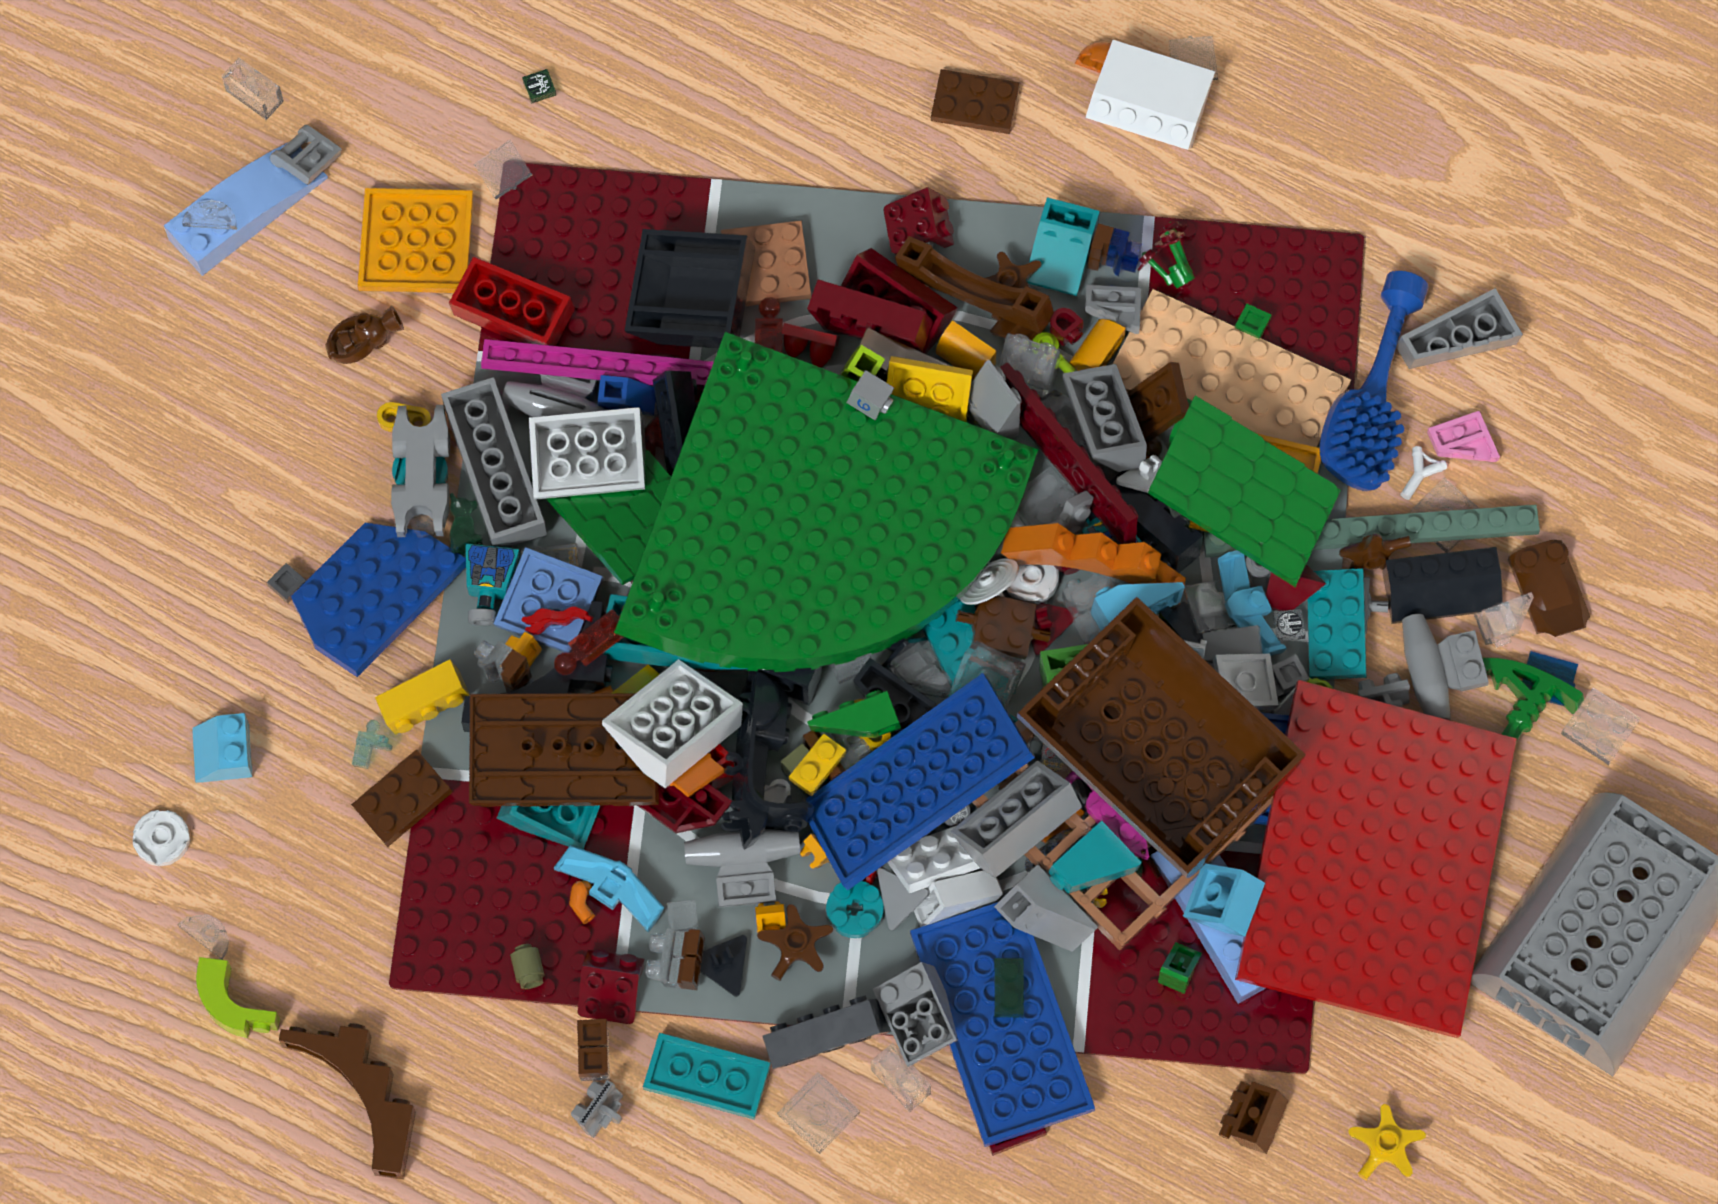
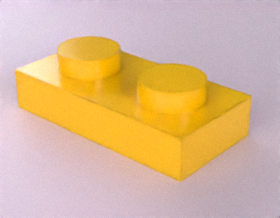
M823 734L790 774L789 780L812 796L846 755V749Z

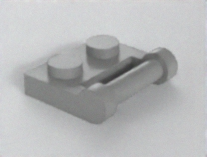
M304 125L298 130V135L288 144L270 155V161L276 167L284 168L309 185L341 155L342 148L309 125ZM305 142H311L295 158L289 157Z

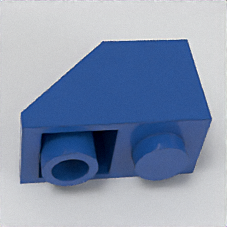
M601 375L598 406L607 410L639 407L642 415L654 416L656 399L653 386L626 377Z

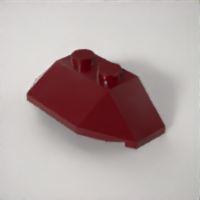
M659 784V805L637 806L677 834L716 825L723 813L730 807L729 805L732 800L710 784L705 785L689 797L684 795L675 786L669 785L664 788Z

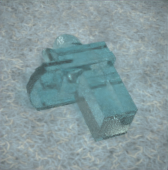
M370 720L367 723L366 732L358 731L352 760L354 767L368 769L373 748L392 751L393 746L388 744L389 739L384 735L377 734L380 730L377 720Z

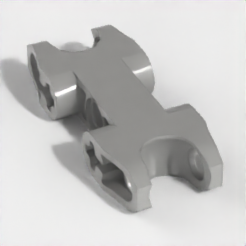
M436 405L433 420L426 426L417 427L409 422L406 406H398L392 429V451L394 458H406L405 484H393L391 490V505L395 517L397 537H406L409 521L414 516L421 514L433 519L436 536H444L449 515V484L436 483V457L450 456V435L446 423L444 405Z

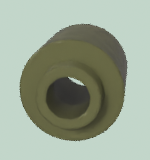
M531 944L517 946L515 952L510 955L516 982L520 983L522 989H531L542 985L545 974L538 948L532 947Z

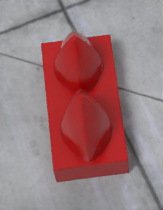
M784 323L781 333L784 334L785 350L788 356L793 358L802 353L808 340H811V362L820 368L828 362L834 347H838L840 336L787 323Z

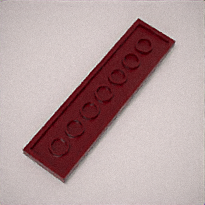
M1008 362L1000 366L1009 388L1014 387L1021 397V427L1077 494L1087 491L1094 497L1090 509L1119 544L1136 543L1138 514L1131 504L1127 505L1122 499L1119 489L1115 485L1111 486L1106 480L1103 470L1090 461L1087 451L1075 443L1068 428L1062 427L1059 424L1052 409L1046 408L1043 405L1039 394L1035 389L1028 387L1021 372L1017 369L1014 370Z

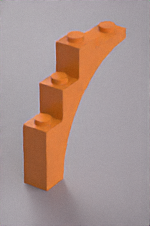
M1059 523L1009 528L1001 550V554L1008 559L1015 560L1018 565L1037 564L1075 568L1099 573L1130 584L1182 582L1185 586L1186 582L1184 576L1160 560L1161 553L1145 542L1117 544L1103 533L1075 535Z

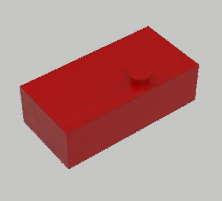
M476 257L472 258L449 301L453 315L518 343L549 346L557 345L575 310L570 296Z

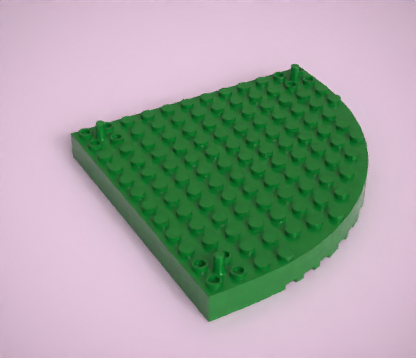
M725 332L614 633L699 663L719 664V667L731 668V666L747 668V671L766 669L774 670V672H787L800 668H811V670H814L824 665L848 663L856 660L858 657L883 651L891 647L892 644L913 636L923 629L925 625L939 618L967 592L975 580L982 574L1012 524L1022 500L1038 449L892 394L890 398L894 401L887 413L880 412L876 420L847 403L857 381Z

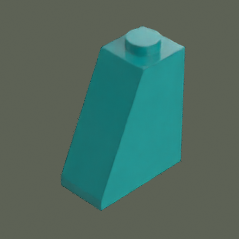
M1100 821L1051 866L1048 873L1051 875L1050 880L1059 890L1064 889L1069 894L1133 874L1138 870L1142 862L1103 821Z

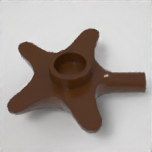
M999 252L997 254L1000 266L999 272L985 278L1006 286L1024 288L1028 286L1027 283L1030 277L1041 267V262L1035 260L1025 265H1015L1009 260L1006 253ZM991 315V317L997 321L1002 320V318L997 315Z
M1374 533L1364 537L1361 542L1341 548L1339 556L1353 560L1349 569L1380 568L1383 570L1386 560H1390L1389 556L1395 550L1411 547L1412 543L1410 536L1383 540L1381 535Z
M789 904L786 908L788 923L784 929L761 930L757 934L759 940L771 943L781 951L780 961L771 974L778 981H781L789 966L795 961H803L815 971L821 972L824 965L815 950V942L833 932L831 925H806L801 920L797 908L792 904Z

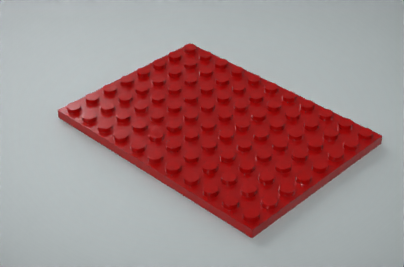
M1298 680L1295 685L1285 736L1306 755L1295 771L1272 796L1256 878L1265 882L1246 936L1243 937L1235 980L1453 1038H1459L1463 1026L1517 738Z

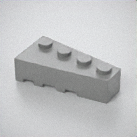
M1494 288L1402 335L1396 348L1407 367L1412 369L1516 345L1523 334L1498 291Z

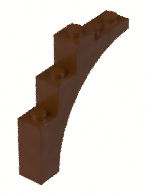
M350 1023L348 1027L340 1026L338 1037H335V1034L329 1031H318L317 1034L307 1033L306 1029L300 1027H289V1030L281 1029L279 1042L282 1048L303 1052L325 1062L340 1073L358 1093L366 1107L372 1128L374 1146L372 1171L374 1175L404 1180L416 1111L408 1100L395 1098L392 1102H389L394 1074L391 1067H387L388 1064L384 1062L371 1061L370 1064H367L372 1038L369 1030L365 1029L363 1025Z

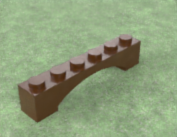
M908 236L895 256L898 267L921 283L1038 334H1041L1054 314L1049 295L1028 286L1015 288L983 278L950 261L934 250L931 245Z

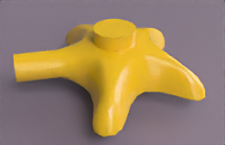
M1383 1104L1380 1108L1381 1122L1379 1127H1351L1348 1130L1352 1138L1363 1142L1370 1150L1368 1160L1358 1172V1175L1366 1181L1374 1170L1384 1162L1393 1164L1405 1177H1410L1413 1174V1169L1406 1156L1405 1147L1412 1142L1426 1138V1133L1422 1130H1406L1398 1127L1393 1119L1391 1108L1387 1104Z

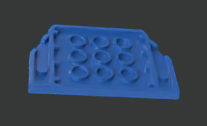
M365 522L291 596V599L311 638L314 648L358 677L466 568V558L425 531L407 529L406 537H397L396 527Z

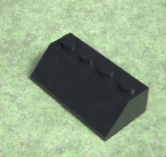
M665 371L653 379L666 468L670 476L673 474L697 408L695 401L697 383L694 378L692 379L690 371Z
M1497 547L1386 560L1382 573L1391 624L1402 623L1405 617L1414 614H1423L1425 619L1429 620L1502 611L1503 609L1502 579Z

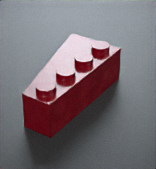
M819 279L807 307V310L826 331L863 338L866 329L869 328L920 352H923L933 324L926 310L921 307H908L895 301L885 300Z

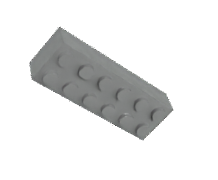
M494 377L441 394L445 411L492 547L508 548L547 535L545 522L538 502L533 497V488Z

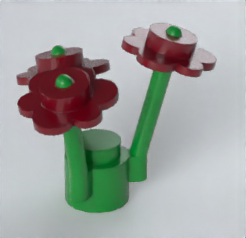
M1174 221L1163 226L1164 230L1158 234V238L1161 240L1155 243V247L1158 249L1155 252L1151 249L1143 252L1142 257L1139 259L1142 264L1137 270L1140 271L1149 263L1164 278L1168 286L1173 283L1176 289L1195 279L1180 242L1181 238L1185 236L1182 231L1188 227L1187 223L1179 224L1178 221ZM1168 245L1177 264L1168 268L1170 271L1169 275L1153 259L1160 252L1161 249L1159 247L1164 248Z

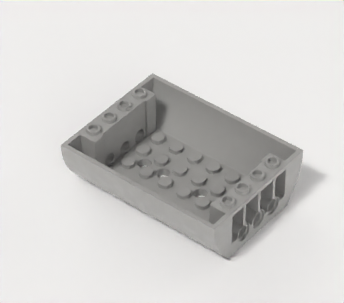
M1598 793L1593 795L1474 967L1470 984L1613 1077L1718 920V856L1622 794ZM1636 867H1642L1647 871L1648 878L1639 880L1634 877L1632 870ZM1627 890L1632 894L1633 900L1629 903H1624L1618 899L1617 892ZM1595 935L1601 939L1602 946L1593 949L1587 945L1586 938ZM1575 958L1582 959L1586 963V970L1582 972L1575 971L1571 967V961Z

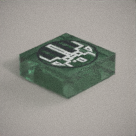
M548 69L522 77L531 104L556 96V90Z

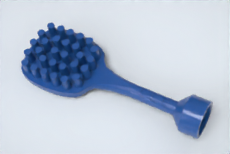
M1392 271L1387 274L1381 292V299L1390 310L1373 366L1360 389L1345 391L1336 398L1327 414L1321 434L1320 458L1323 465L1337 479L1361 491L1375 490L1382 483L1389 481L1388 471L1394 469L1392 459L1398 456V451L1395 447L1402 444L1401 438L1396 437V435L1404 432V426L1402 424L1396 425L1395 422L1401 418V413L1399 411L1391 412L1392 405L1390 402H1386L1388 376L1405 317L1423 308L1429 289L1428 283L1422 277L1407 271Z

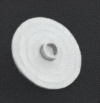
M999 559L990 562L960 600L965 604H978L990 600L997 595L1005 597L1002 592L1012 584L1018 575L1019 566L1017 562L1013 559Z

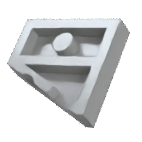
M1101 285L1086 286V313L1100 319L1113 321L1125 327L1127 331L1139 334L1141 288Z

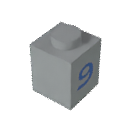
M865 370L853 388L847 403L876 420L880 412L886 414L894 400L890 396L894 387Z

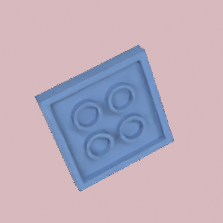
M525 547L493 624L495 627L522 636L526 632L525 628L531 627V625L525 624L521 620L522 617L531 616L541 608L564 611L569 607H578L589 614L591 601H595L604 578L599 574ZM575 619L567 626L552 624L541 634L532 636H534L538 643L568 654L577 642L587 620Z

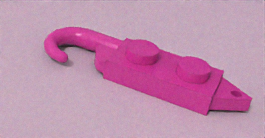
M1074 771L1065 778L1071 784L1074 780L1081 779ZM1091 788L1092 792L1089 794L1085 806L1088 814L1097 824L1103 821L1135 856L1148 860L1149 852L1146 839Z

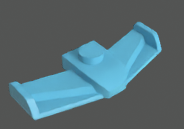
M1236 550L1219 557L1217 560L1225 599L1224 606L1229 617L1233 619L1238 628L1255 625L1260 627L1262 654H1270L1271 656L1283 653L1287 649L1286 646L1280 643L1263 618V616L1268 615L1272 611L1263 587L1250 588L1244 554Z
M570 845L554 866V870L558 872L560 871L593 883L594 885L589 890V895L613 910L620 901L647 932L652 929L664 910V906L637 878L632 869L621 861H614Z

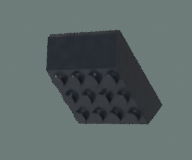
M643 229L624 331L661 345L719 348L725 332L740 337L755 247L747 235Z

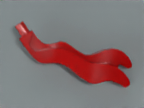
M569 607L564 611L541 608L531 616L522 617L521 620L525 624L531 625V627L525 628L527 633L539 635L552 624L567 626L575 619L592 622L593 617L587 611L578 607Z

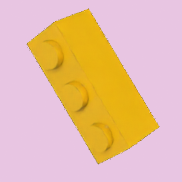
M449 659L376 696L375 699L386 725L396 735L408 732L414 725L424 720L435 718L440 712L448 708L461 705L465 700V696H470L459 669Z

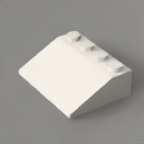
M1113 39L1085 118L1189 150L1192 148L1216 71Z
M639 407L529 418L534 499L645 489L644 417Z
M678 659L602 720V725L644 774L666 788L741 726L743 703Z

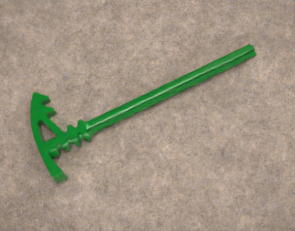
M1482 658L1486 674L1492 677L1495 690H1498L1502 684H1506L1519 699L1513 705L1514 710L1507 714L1508 725L1502 732V735L1517 738L1516 742L1523 732L1531 731L1533 722H1536L1540 717L1539 712L1546 708V702L1550 701L1553 696L1571 714H1575L1584 701V695L1581 691L1538 668L1508 659ZM1518 677L1534 685L1529 689Z

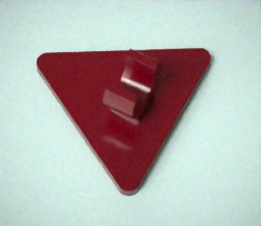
M1046 603L1037 604L1034 614L1035 628L1051 631L1048 643L1035 639L1031 640L1035 655L1039 656L1040 651H1045L1079 617V612Z

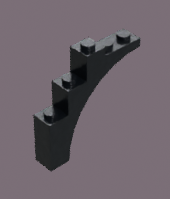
M591 601L589 615L593 617L592 622L586 621L575 645L566 657L550 672L526 686L500 694H576V689L597 691L605 688L606 682L612 681L613 666L608 664L607 655H603L598 646L606 615L603 602ZM465 696L461 721L464 732H470V696Z

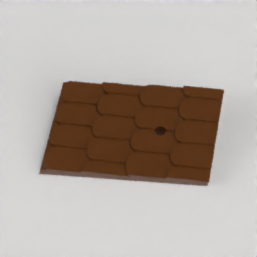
M636 693L470 694L469 803L473 806L659 805V784L641 771L602 725V720Z

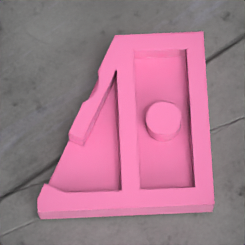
M1480 411L1428 428L1427 434L1439 457L1488 462L1499 461V453Z

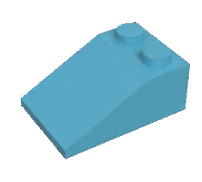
M1182 582L1117 585L1114 588L1107 586L1095 594L1096 597L1093 601L1091 615L1102 631L1136 597L1158 615L1167 606L1171 608L1180 603L1185 586Z

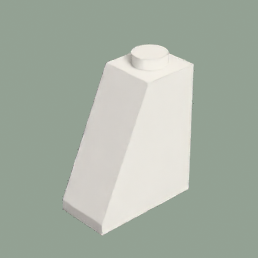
M984 870L935 881L928 887L930 895L914 910L920 927L994 904L1003 894L1000 881Z

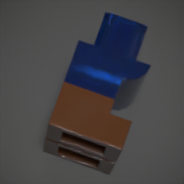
M1098 223L1087 269L1098 271L1099 265L1102 264L1113 267V272L1117 276H1119L1121 269L1135 273L1142 243L1128 240L1130 232Z

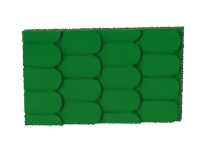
M1196 395L1148 491L1150 495L1294 587H1296L1341 492L1334 483L1308 469L1302 462L1266 442L1261 436L1234 421L1231 416Z
M645 449V489L546 499L621 585L628 582L632 584L671 476L651 452Z

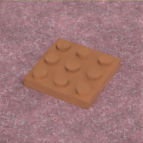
M802 221L721 230V234L747 235L755 247L745 306L811 299Z

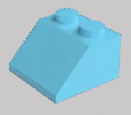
M245 713L215 716L192 728L196 783L252 777L250 727Z
M1206 863L1200 869L1183 917L1224 933L1245 937L1265 882L1244 870Z

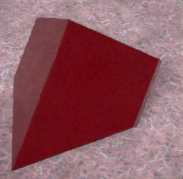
M1307 564L1296 587L1271 572L1266 597L1272 610L1284 613L1291 612L1325 586L1326 583Z

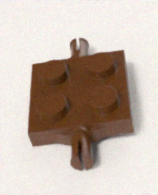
M997 595L990 600L978 603V608L974 614L960 610L956 614V622L972 625L973 637L971 647L1025 660L1028 656L1029 645L1032 639L1047 643L1050 640L1051 631L1035 628L1034 614L1036 604Z

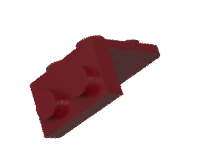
M926 187L884 207V217L892 253L897 255L908 236L924 243L932 241L943 248L954 245L952 236L954 229L948 215L949 203L944 195Z
M602 949L588 950L581 970L578 1015L585 1018L606 1019L610 1022L632 1024L635 1020L638 985L644 969L645 959L638 958L632 954L619 955L608 953Z

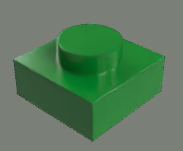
M1246 304L1235 328L1260 339L1271 320V314Z

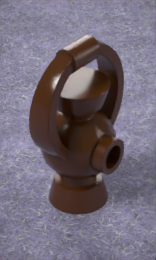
M391 305L382 313V317L375 314L361 313L358 316L349 317L341 321L331 331L325 344L328 357L338 363L351 364L364 359L373 349L383 347L386 344L389 330L391 332L404 330L403 323L395 308ZM338 338L347 354H339L336 345Z

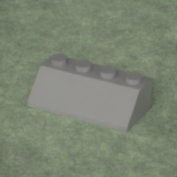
M1112 364L1064 373L1063 380L1092 459L1117 472L1139 468L1141 462L1146 461L1147 444L1117 365Z
M1036 761L950 832L974 862L985 872L996 878L1064 821L1069 819L1082 806L1070 782L1039 761Z

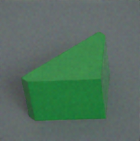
M1175 942L1161 967L1158 983L1185 994L1202 953Z

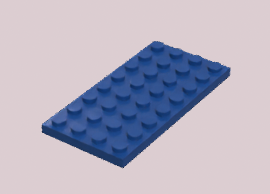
M982 673L816 791L812 796H809L806 801L814 805V813L809 818L808 823L841 884L849 890L1030 762L1035 756L991 682Z
M997 903L910 930V936L919 961L935 967L946 991L958 1038L949 1047L984 1147L1095 1111L1093 1100L1034 936L1014 928L994 907Z

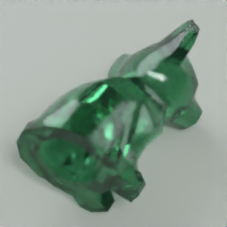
M451 493L449 511L455 518L449 534L451 552L453 554L465 555L466 544L483 545V537L481 534L475 533L474 520L470 516L477 509L478 504L476 500L469 501L463 497L456 498Z

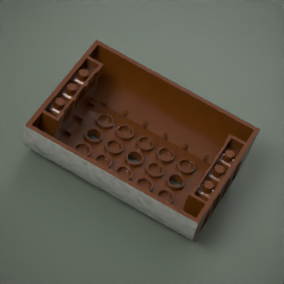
M1138 597L1130 602L1017 714V718L1186 878H1190L1197 873L1285 783L1306 755ZM1108 706L1117 708L1119 717L1116 719L1107 718L1104 714V709ZM1150 745L1157 746L1161 751V756L1156 759L1150 758L1146 754V747ZM1226 764H1233L1237 785L1221 803L1215 806L1208 816L1202 817L1203 821L1201 823H1198L1196 826L1159 830L1153 802L1161 801L1166 794L1159 798L1152 797L1150 783H1158L1160 779L1154 778L1149 780V775L1164 774L1165 777L1170 778L1173 782H1179L1183 780L1187 770L1204 768V776L1207 780L1214 783V778L1210 777L1207 773V767L1220 765L1227 771ZM1183 771V775L1179 778H1172L1167 774ZM1204 782L1202 784L1204 794L1200 798L1191 797L1188 793V787L1185 785L1184 794L1186 798L1192 802L1202 801L1208 791ZM1174 798L1169 800L1166 806L1178 802L1184 807V815L1176 820V822H1179L1186 817L1188 806L1183 800Z

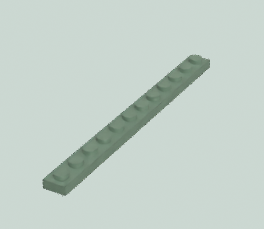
M1537 505L1328 519L1313 550L1343 548L1361 542L1364 537L1374 533L1381 535L1383 540L1410 536L1411 543L1538 535L1540 527ZM1203 531L1205 558L1221 557L1228 552L1236 551V549L1213 534Z

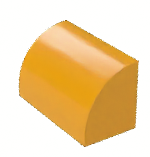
M1107 319L1098 320L1069 363L1077 371L1107 366L1124 341L1126 328Z
M952 320L937 344L936 354L954 367L973 370L972 379L974 380L986 361L990 360L994 366L996 365V350Z

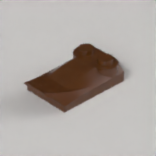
M1548 540L1528 546L1513 553L1508 558L1536 634L1547 633L1554 637L1586 628L1587 620L1590 618L1585 600L1568 558V548L1562 540Z

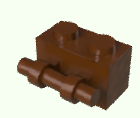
M1240 1081L1237 1091H1233L1230 1100L1232 1103L1228 1113L1223 1115L1220 1124H1222L1218 1135L1225 1139H1229L1232 1136L1241 1146L1267 1154L1288 1100L1277 1089L1256 1082H1252L1250 1085Z

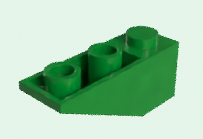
M881 690L867 694L865 696L866 699L857 703L854 700L842 703L836 711L830 713L828 711L818 712L812 716V720L807 721L809 728L814 732L877 738L898 730L901 726L888 692L882 693Z

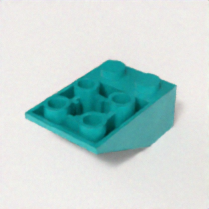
M1047 197L1029 261L1030 263L1039 260L1041 267L1030 277L1028 284L1077 296L1099 223L1100 211Z

